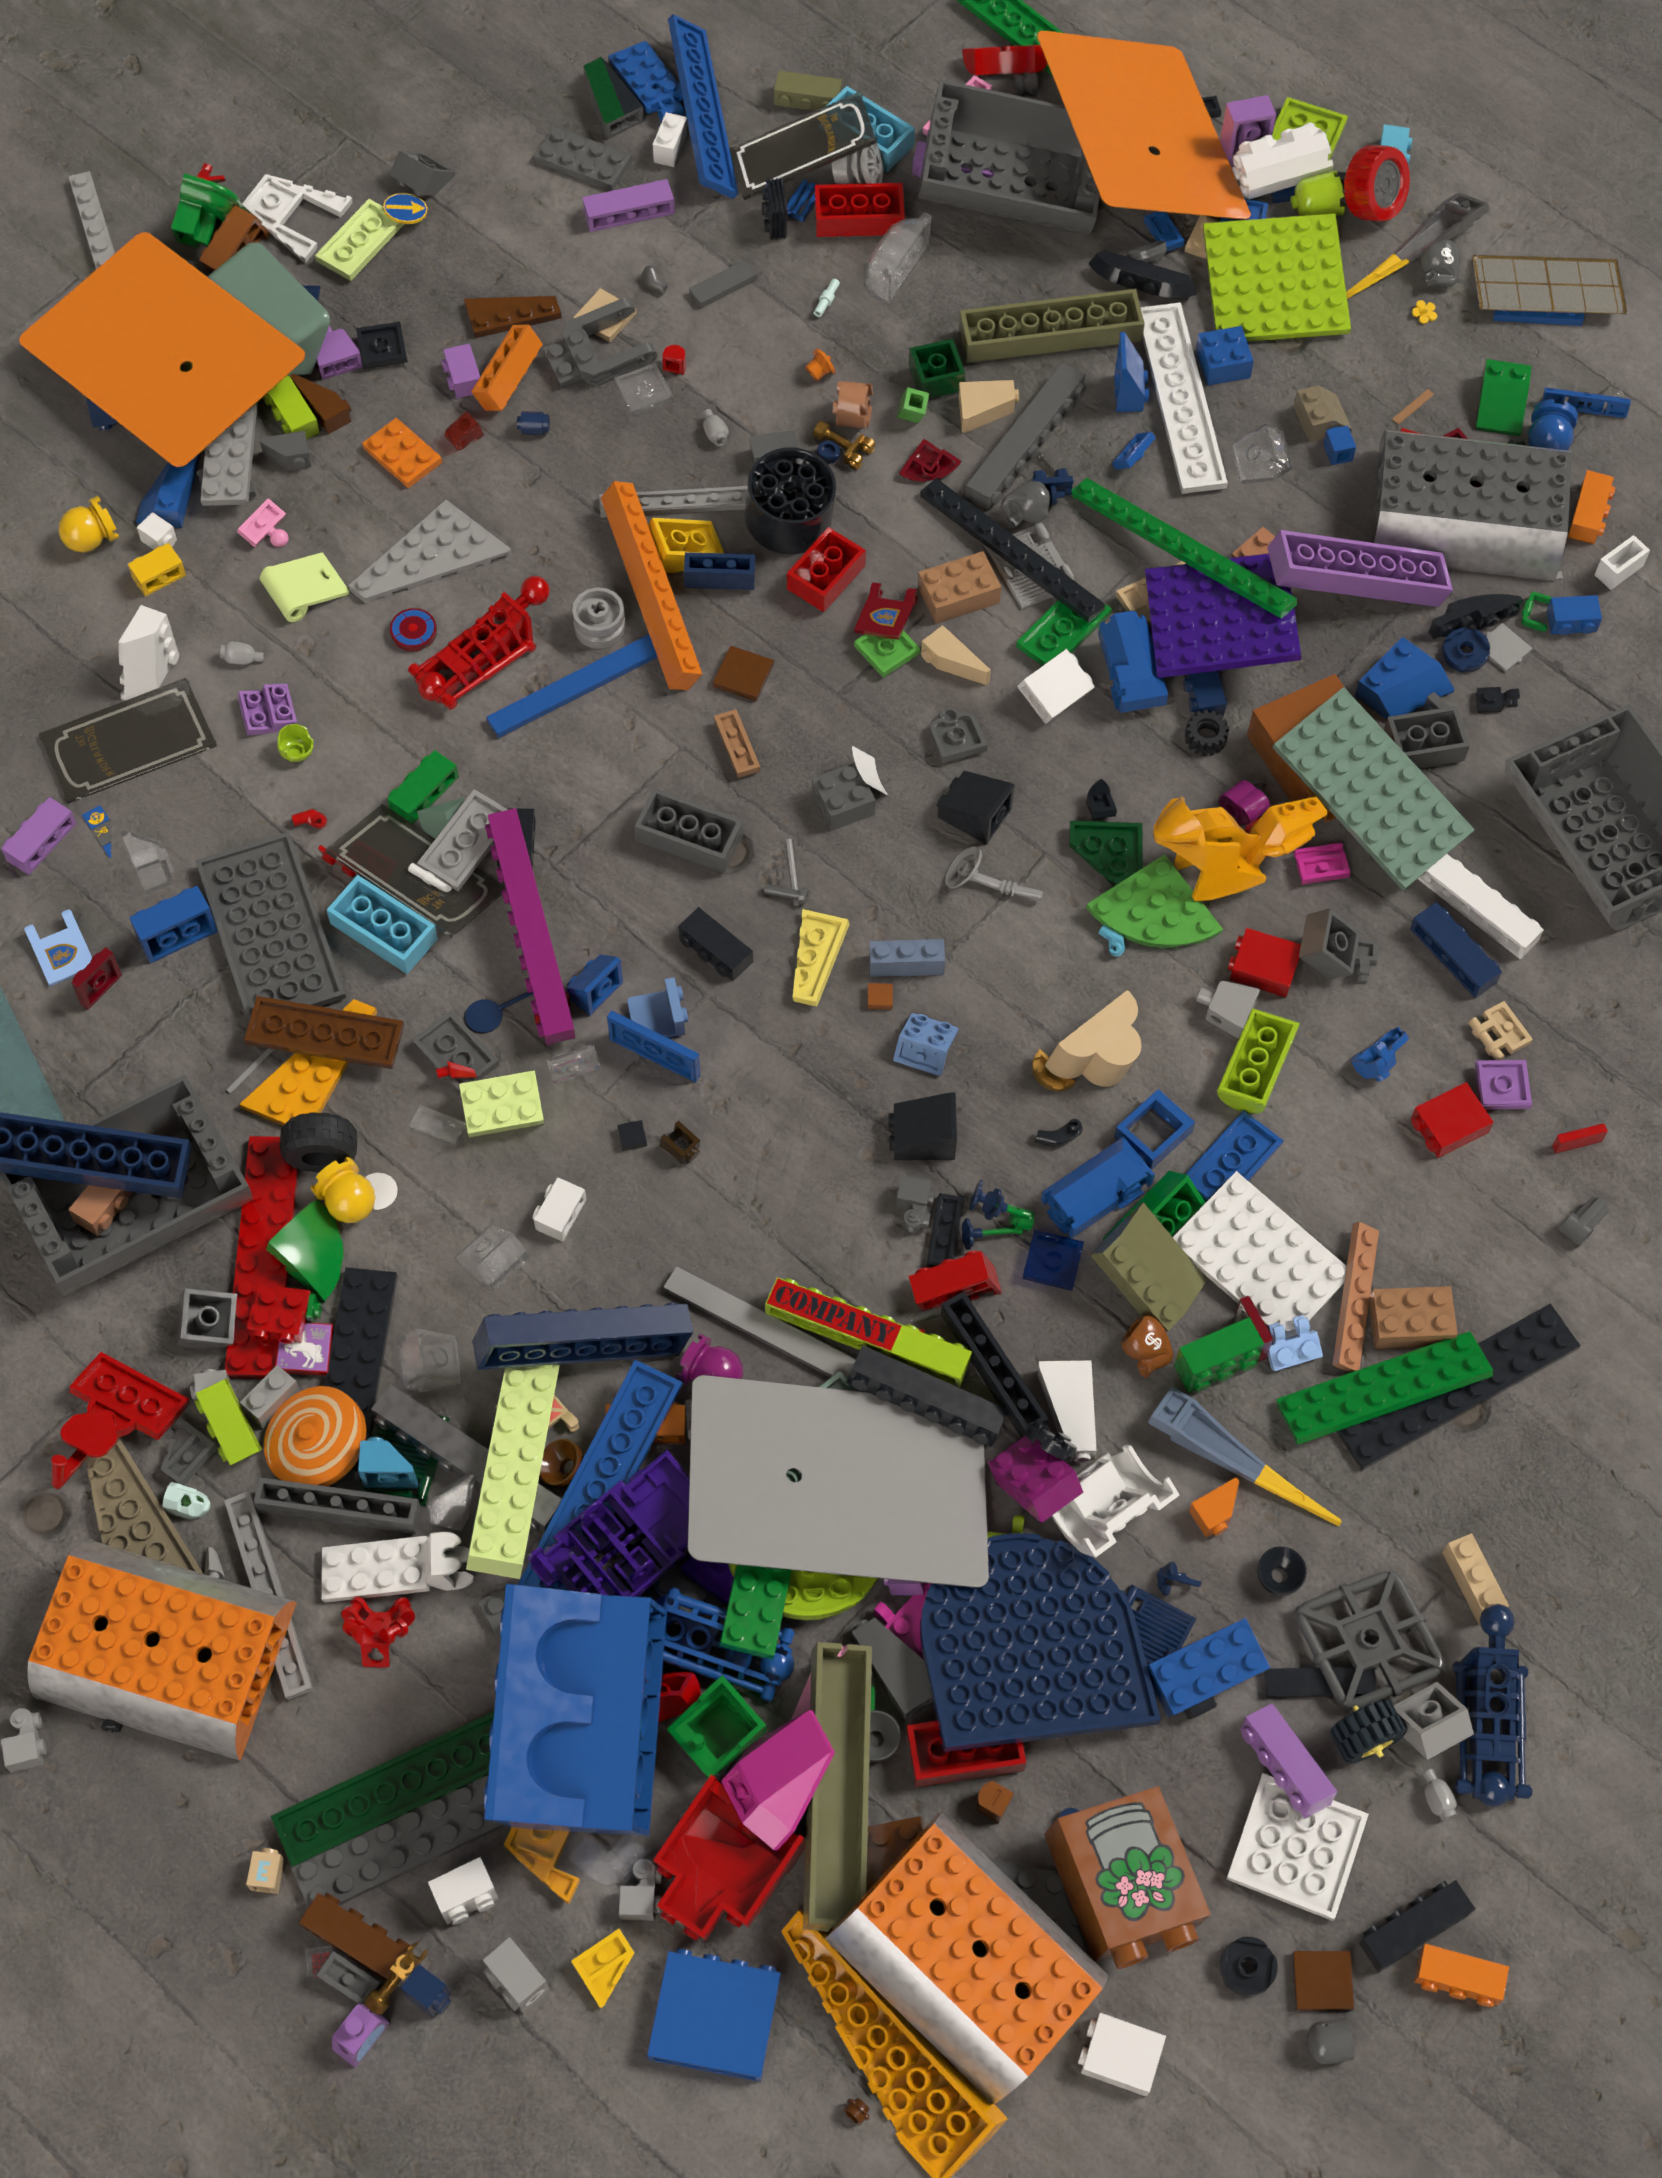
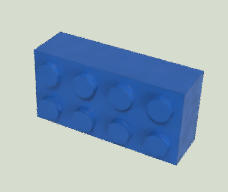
M1246 1618L1147 1665L1152 1687L1167 1717L1184 1711L1270 1668Z

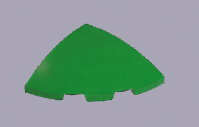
M316 1199L297 1214L268 1242L266 1250L286 1266L285 1271L325 1303L340 1278L344 1251L342 1238L334 1218L330 1215L327 1208Z

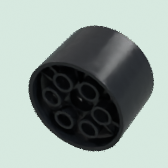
M794 447L776 449L759 458L750 471L747 486L745 522L751 536L760 545L776 553L800 554L806 552L828 527L831 528L836 495V479L830 466L813 452ZM758 501H766L760 505L758 504ZM810 508L818 512V514L815 515Z

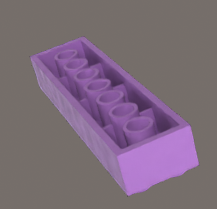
M1280 530L1267 547L1276 585L1435 607H1439L1453 591L1443 553L1285 530Z

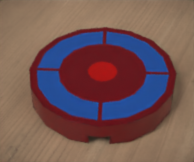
M409 608L394 616L390 623V635L395 645L400 649L417 652L434 642L437 636V625L434 617L428 611L420 608Z

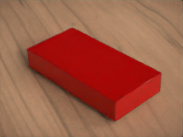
M1602 1123L1558 1134L1552 1148L1556 1154L1600 1143L1604 1140L1608 1130L1606 1125Z

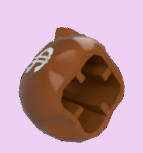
M1152 1316L1138 1317L1121 1339V1346L1125 1354L1131 1359L1138 1360L1137 1368L1140 1370L1139 1374L1146 1379L1154 1370L1170 1364L1173 1359V1350L1167 1332L1163 1325Z

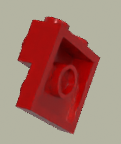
M259 1284L255 1304L251 1307L247 1325L250 1337L258 1341L275 1339L284 1344L302 1343L311 1291Z

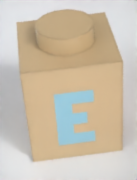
M262 1848L261 1852L253 1851L246 1884L250 1891L279 1893L285 1860L281 1854H278L277 1850Z

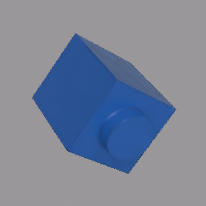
M1333 427L1326 430L1323 445L1330 464L1336 465L1353 461L1356 445L1349 427Z

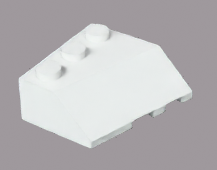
M141 605L119 640V665L124 666L123 673L120 676V684L124 685V691L120 693L121 700L128 701L157 691L172 665L177 663L179 652L167 614Z

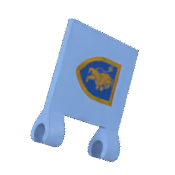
M70 909L61 913L67 929L39 939L34 925L24 928L49 986L74 977L92 959Z

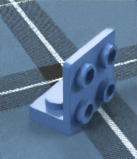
M912 1013L899 1035L893 1061L941 1076L948 1050L959 1028L952 1026L948 1022L930 1019L923 1014Z

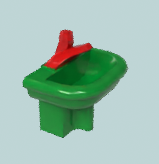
M204 163L197 176L184 173L180 189V201L171 226L178 243L199 248V245H209L215 223L223 224L226 215L230 213L234 205L242 209L239 197L230 189L217 184L225 182V176H210L213 167L209 164Z

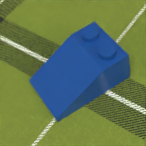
M1120 332L1114 372L1116 412H1143L1144 403L1149 401V389H1145L1144 385L1148 382V371L1144 370L1143 360L1126 333Z

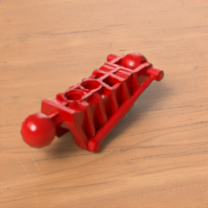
M539 576L526 578L521 584V595L515 600L503 592L500 599L488 608L486 614L475 620L473 626L451 640L445 648L421 665L411 664L408 672L415 678V683L418 684V692L421 697L428 701H436L438 704L442 703L449 710L455 709L458 703L457 699L484 680L487 681L527 651L529 653L534 652L536 644L533 642L531 618L525 609L530 605L537 606L546 602L550 593L549 584L546 580ZM478 649L481 653L472 659L469 655ZM450 668L455 675L447 681L442 674L438 673L441 669L447 670ZM461 686L464 687L463 689H461L460 691H458L456 694H454L453 696H451L458 688H460Z

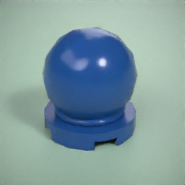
M1554 399L1543 400L1537 403L1531 415L1532 425L1528 431L1529 445L1532 447L1568 451L1573 443V429L1577 424L1578 412L1575 407L1568 402H1565V405L1554 403Z

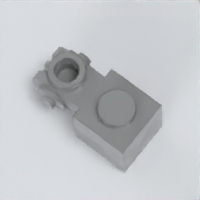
M24 1708L15 1710L10 1717V1722L19 1734L1 1739L4 1764L11 1773L44 1765L43 1755L47 1754L45 1741L43 1738L40 1739L38 1735V1729L42 1728L40 1713H31Z
M640 1859L634 1864L633 1874L635 1879L640 1882L637 1886H620V1920L654 1921V1913H660V1909L657 1907L660 1895H655L656 1884H661L662 1875L656 1871L657 1867L650 1860Z

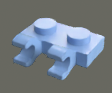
M1303 1315L1293 1317V1324L1297 1335L1286 1339L1285 1329L1282 1324L1279 1325V1322L1268 1325L1269 1332L1273 1338L1268 1352L1270 1366L1273 1371L1323 1357L1318 1333L1315 1330L1310 1331L1307 1317L1304 1318Z

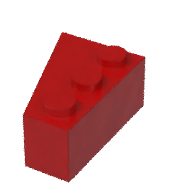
M974 1250L965 1253L964 1257L955 1260H944L938 1266L918 1269L915 1274L908 1276L916 1305L922 1311L941 1308L942 1303L963 1291L970 1297L971 1301L979 1299L978 1294L993 1291L994 1295L1002 1294L994 1265L982 1251Z

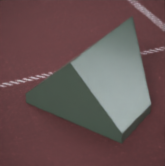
M464 798L417 811L423 834L434 841L465 802Z

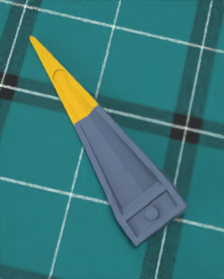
M1174 1387L1170 1388L1148 1422L1150 1425L1170 1435L1171 1441L1334 1525L1340 1526L1341 1519L1302 1493L1267 1466L1218 1423L1195 1399Z

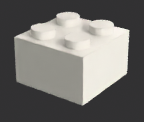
M481 1857L428 1882L446 1924H459L469 1918L468 1914L479 1910V1912L486 1911L495 1905V1901L499 1900Z

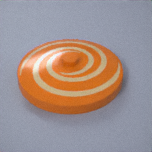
M311 1387L294 1394L276 1410L267 1426L264 1438V1454L269 1468L277 1478L283 1481L326 1487L334 1484L343 1478L359 1459L360 1441H365L366 1422L363 1412L351 1397L333 1387Z

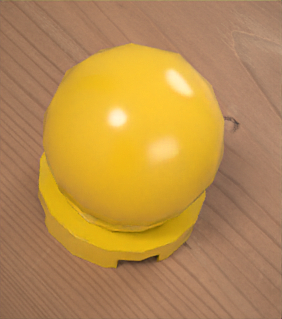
M98 496L88 500L89 508L83 506L71 508L63 514L59 521L58 532L60 539L67 548L74 552L85 553L93 551L101 544L103 538H107L110 542L119 538L117 533L112 532L116 530V527L107 509H102L98 505L101 502Z
M346 1157L345 1162L341 1164L334 1161L320 1171L316 1176L318 1182L316 1185H311V1190L317 1199L325 1200V1205L330 1215L337 1221L358 1223L366 1219L373 1211L376 1195L371 1182L358 1174L359 1168L357 1164L349 1157Z

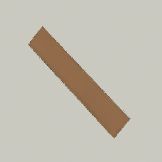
M1427 389L1392 420L1400 424L1430 399L1434 393Z

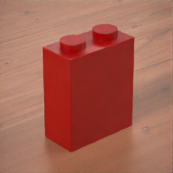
M1246 928L1244 936L1239 935L1235 945V950H1239L1237 957L1232 956L1228 966V970L1232 971L1230 980L1287 998L1299 961L1301 944Z
M1467 1082L1416 1106L1411 1116L1413 1127L1416 1131L1421 1132L1425 1138L1429 1151L1434 1152L1437 1158L1488 1134L1494 1123Z

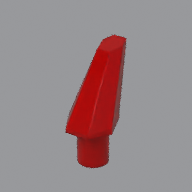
M449 1061L447 1062L448 1066L436 1069L438 1078L450 1075L452 1079L477 1078L474 1069Z

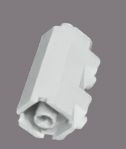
M1307 123L1296 129L1284 130L1278 141L1273 140L1271 135H1266L1256 141L1243 142L1239 145V151L1233 156L1235 167H1232V171L1236 180L1239 181V187L1244 198L1252 199L1295 186L1302 179L1332 172L1333 161H1328V154H1331V149L1325 132L1315 127L1314 123Z

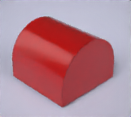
M670 345L664 349L662 354L663 370L682 375L685 374L686 353L683 347Z

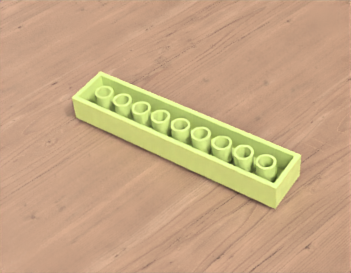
M560 1364L505 1368L466 1570L516 1579L521 1577Z

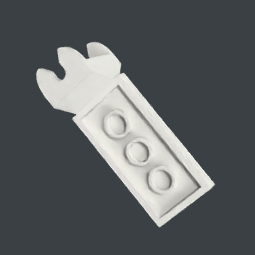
M450 1532L431 1533L429 1537L420 1536L322 1547V1600L326 1603L352 1600L355 1596L372 1598L430 1591V1586L445 1591L465 1588L474 1581L475 1577L466 1571L458 1572L457 1570L461 1567L462 1563L468 1561L470 1549L457 1546L461 1543V1539L456 1534Z

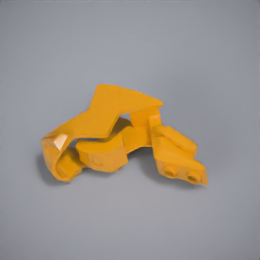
M1181 796L1180 798L1171 799L1164 807L1154 825L1153 837L1156 843L1177 853L1173 864L1177 871L1192 865L1201 870L1192 894L1194 901L1213 900L1239 893L1264 883L1266 876L1259 869L1266 856L1278 857L1284 854L1288 855L1310 841L1315 836L1313 823L1326 816L1327 810L1317 796L1271 806L1258 822L1252 826L1250 834H1248L1224 808H1206L1191 811L1186 805L1185 799Z

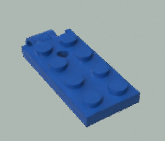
M647 41L608 56L609 64L641 103L647 114L658 111L661 123L666 112L685 117L684 110L680 104V101H683L681 86Z

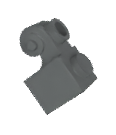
M901 1175L896 1208L908 1210L904 1214V1229L909 1233H918L922 1228L928 1229L931 1214L926 1212L928 1205L933 1206L935 1190H931L932 1180Z

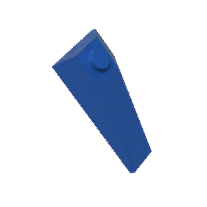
M201 452L182 467H175L169 462L140 503L136 519L138 524H141L153 512L173 527H183Z

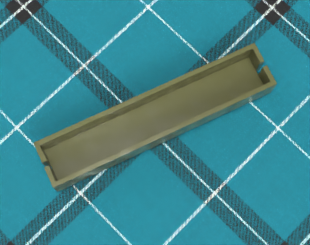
M817 1642L812 1649L810 1710L814 1712L835 1754L807 1806L803 1930L829 1931L833 1926L835 1928L866 1893L872 1646L847 1644L841 1652V1657L837 1656L842 1650V1644Z

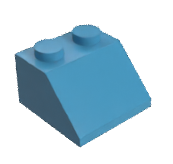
M378 1437L368 1438V1441H360L358 1472L364 1488L418 1489L413 1466L388 1441Z

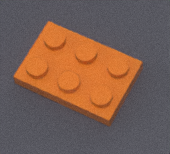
M397 417L362 443L363 449L408 489L442 463V457Z

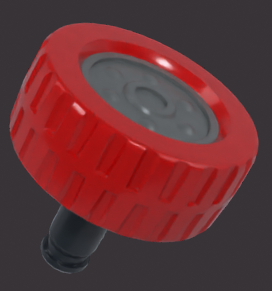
M1367 145L1359 149L1352 157L1347 171L1337 172L1336 176L1340 177L1345 200L1350 212L1362 220H1391L1403 208L1409 192L1410 171L1408 162L1404 154L1392 146Z

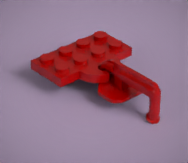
M100 1352L69 1386V1393L88 1402L87 1413L73 1415L61 1428L60 1436L62 1441L77 1450L68 1460L63 1455L52 1456L53 1488L58 1490L63 1487L89 1456L99 1458L106 1455L117 1443L118 1437L128 1435L135 1429L159 1440L189 1406V1399L107 1354Z

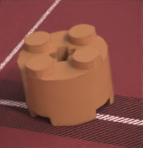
M839 381L837 384L839 398L833 404V414H836V426L867 429L872 415L869 397L873 396L872 384Z

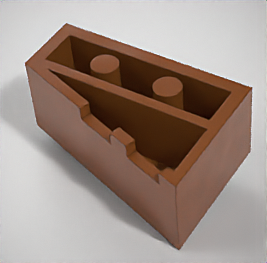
M234 205L230 213L226 215L221 227L215 231L208 247L202 251L199 261L207 270L214 272L248 243H259L263 238L267 240L271 235L256 216Z

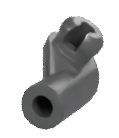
M646 266L642 272L645 286L665 294L668 284L657 279L656 267Z

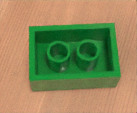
M1250 1317L1179 1347L1174 1368L1188 1393L1194 1390L1201 1392L1207 1389L1212 1382L1217 1380L1223 1382L1230 1379L1237 1371L1243 1370V1372L1253 1369L1258 1363L1264 1342Z

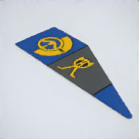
M101 805L82 814V817L109 858H111L110 819Z

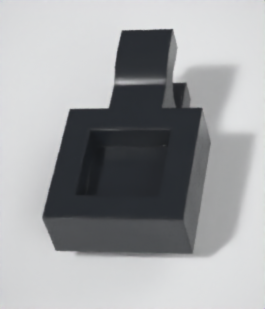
M1483 687L1476 690L1478 713L1502 712L1503 706H1518L1517 699L1520 698L1519 689H1510L1504 693H1501V687Z

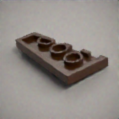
M556 296L464 298V304L475 338L509 331L512 325L531 326L562 319Z

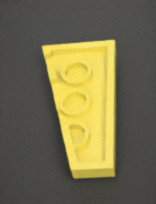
M802 909V926L800 927L799 935L800 944L797 952L798 961L792 996L794 1002L818 1006L850 925L848 919Z

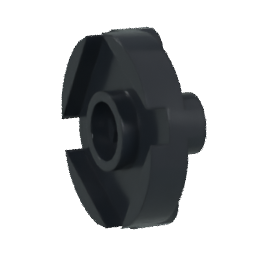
M1035 1420L1033 1425H1030L1025 1434L1026 1437L1033 1443L1038 1439L1041 1449L1061 1460L1066 1461L1068 1459L1072 1462L1077 1453V1447L1071 1443L1072 1439L1061 1432H1057L1055 1435L1048 1431L1049 1427Z
M1241 1937L1230 1943L1220 1958V1974L1224 1985L1242 1996L1252 1997L1264 1993L1274 1982L1278 1971L1277 1959L1267 1947L1268 1945L1255 1937ZM1247 1959L1252 1960V1965L1256 1966V1971L1253 1970L1250 1974H1246L1245 1969L1241 1968V1963L1244 1964Z

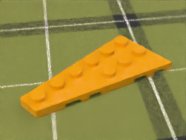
M355 999L342 1009L344 1011L373 1016L377 1014L375 1007ZM294 1053L239 1104L240 1108L282 1126L290 1118L296 1117L299 1114L321 1113L349 1062Z

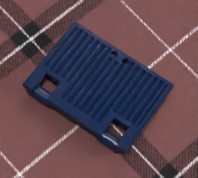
M1131 1584L1126 1593L1130 1606L1132 1607L1136 1598L1143 1601L1138 1612L1133 1609L1132 1611L1146 1664L1148 1665L1181 1649L1197 1618Z

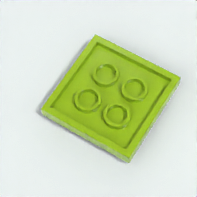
M1287 97L1274 125L1272 137L1273 140L1278 141L1284 130L1296 129L1307 123H1314L1315 127L1325 132L1331 149V154H1328L1329 161L1346 126L1348 116Z

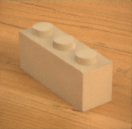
M1473 1534L1449 1542L1442 1553L1478 1625H1480V1616L1485 1607L1496 1603L1509 1607V1604Z

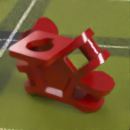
M355 1596L350 1601V1606L345 1607L341 1612L342 1618L345 1621L342 1626L343 1632L348 1636H352L353 1640L361 1646L363 1667L388 1668L390 1666L389 1645L395 1642L396 1636L399 1638L408 1634V1627L415 1620V1613L411 1609V1604L404 1597L397 1599L387 1612H374L368 1607L363 1598ZM372 1648H378V1652L383 1655L381 1660L370 1659L368 1654L372 1651Z

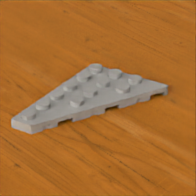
M445 500L349 585V590L367 604L381 597L393 595L392 592L404 588L410 590L425 585L429 581L440 580L442 576L453 572L459 574L474 569L478 565L489 564L491 560L505 555L508 558L512 555L511 548L448 500Z

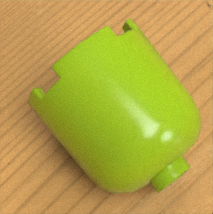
M1337 171L1300 180L1296 184L1294 196H1291L1292 208L1297 209L1300 216L1334 213L1336 216L1343 215L1345 208L1344 206L1340 207L1339 198H1344L1340 177H1336Z

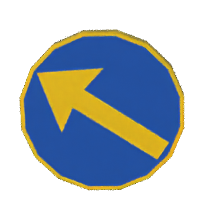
M394 194L384 201L383 210L385 215L397 223L415 224L422 221L427 215L426 203L421 198L412 194Z

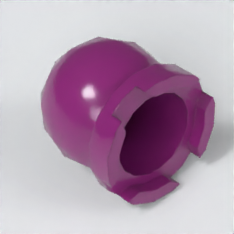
M699 1334L698 1339L700 1341L698 1343L692 1341L680 1362V1365L684 1366L682 1374L676 1373V1379L685 1385H688L695 1378L702 1375L742 1379L743 1364L739 1356L731 1349L722 1346L711 1347V1339L703 1334Z

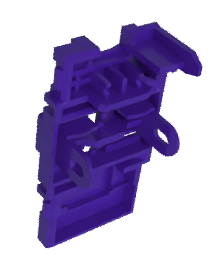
M666 1450L646 1468L640 1469L630 1477L628 1483L624 1484L622 1480L619 1481L554 1535L553 1539L556 1543L551 1547L548 1546L542 1550L539 1546L528 1555L527 1559L531 1564L530 1567L547 1588L552 1587L560 1580L569 1591L609 1596L638 1597L673 1568L679 1558L682 1560L686 1557L683 1552L688 1548L689 1474L670 1452ZM606 1501L629 1528L634 1524L638 1527L637 1531L628 1535L622 1542L619 1540L626 1535L625 1527L608 1507L603 1504ZM579 1523H581L579 1525L581 1531L594 1545V1547L599 1551V1553L603 1554L611 1546L615 1547L613 1550L608 1552L600 1562L597 1563L594 1559V1557L598 1555L597 1552L586 1541V1539L581 1535V1533L575 1528ZM643 1533L646 1538L641 1541L642 1544L663 1568L659 1569L641 1546H637L630 1553L625 1547L630 1541ZM618 1552L623 1559L614 1565V1569L633 1591L632 1594L610 1568L607 1571L602 1569L608 1560Z

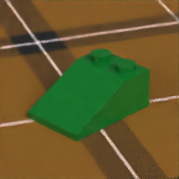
M1486 359L1481 376L1475 430L1521 436L1530 385L1531 365Z

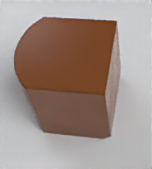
M994 1781L987 1782L979 1791L977 1811L999 1824L1013 1799L1014 1793Z

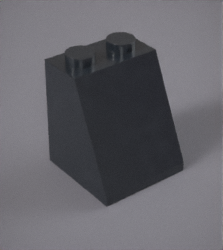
M963 771L959 778L955 777L952 780L948 793L946 795L943 794L939 798L936 805L938 807V818L987 845L1012 810L1015 785L1003 780Z
M956 1092L894 1103L893 1113H888V1126L893 1128L894 1136H889V1151H894V1160H955L957 1145Z

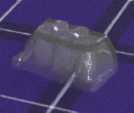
M923 212L919 218H908L894 223L869 256L865 265L863 286L879 302L887 306L890 305L930 246L932 215Z

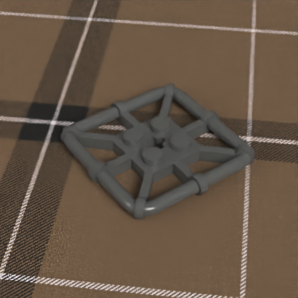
M1397 1571L1379 1572L1349 1585L1347 1583L1341 1584L1338 1589L1308 1600L1301 1606L1296 1607L1294 1615L1314 1656L1312 1660L1315 1666H1319L1334 1698L1342 1705V1709L1349 1711L1354 1706L1362 1708L1389 1696L1397 1697L1402 1694V1691L1434 1679L1445 1671L1446 1664L1425 1623L1427 1619L1423 1613H1420L1405 1582L1397 1575ZM1386 1582L1379 1604L1361 1611L1353 1594ZM1393 1585L1411 1617L1396 1624L1393 1623L1385 1608ZM1344 1599L1352 1616L1336 1620L1313 1610ZM1308 1620L1335 1630L1342 1645L1324 1652ZM1416 1627L1430 1656L1405 1647L1399 1632ZM1365 1633L1377 1637L1373 1645L1364 1641ZM1346 1653L1355 1669L1347 1695L1344 1693L1329 1663V1660ZM1404 1657L1429 1669L1397 1681L1388 1662ZM1379 1666L1388 1685L1354 1698L1362 1672Z

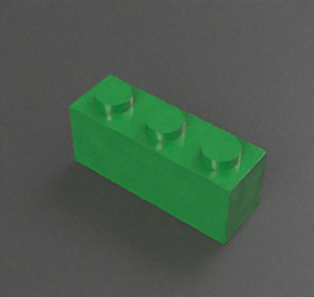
M436 750L429 756H425L421 760L420 765L413 772L407 774L404 782L390 792L387 798L390 812L410 826H413L419 819L417 811L431 807L459 778L457 765Z

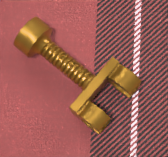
M822 420L816 425L813 432V437L820 441L826 438L846 449L843 463L848 464L855 470H858L863 464L861 463L863 458L857 453L858 450L861 449L864 453L871 454L875 449L874 445L876 443L871 438L865 437L862 433L852 443L832 432L830 425Z
M419 1942L413 1943L407 1951L397 1958L390 1968L393 1973L381 1989H374L367 1996L365 2004L370 2011L382 2015L389 2007L390 2000L388 1997L401 1980H405L417 1965H420V1962L426 1958L427 1949L423 1951L420 1957L416 1956L413 1952V1949Z

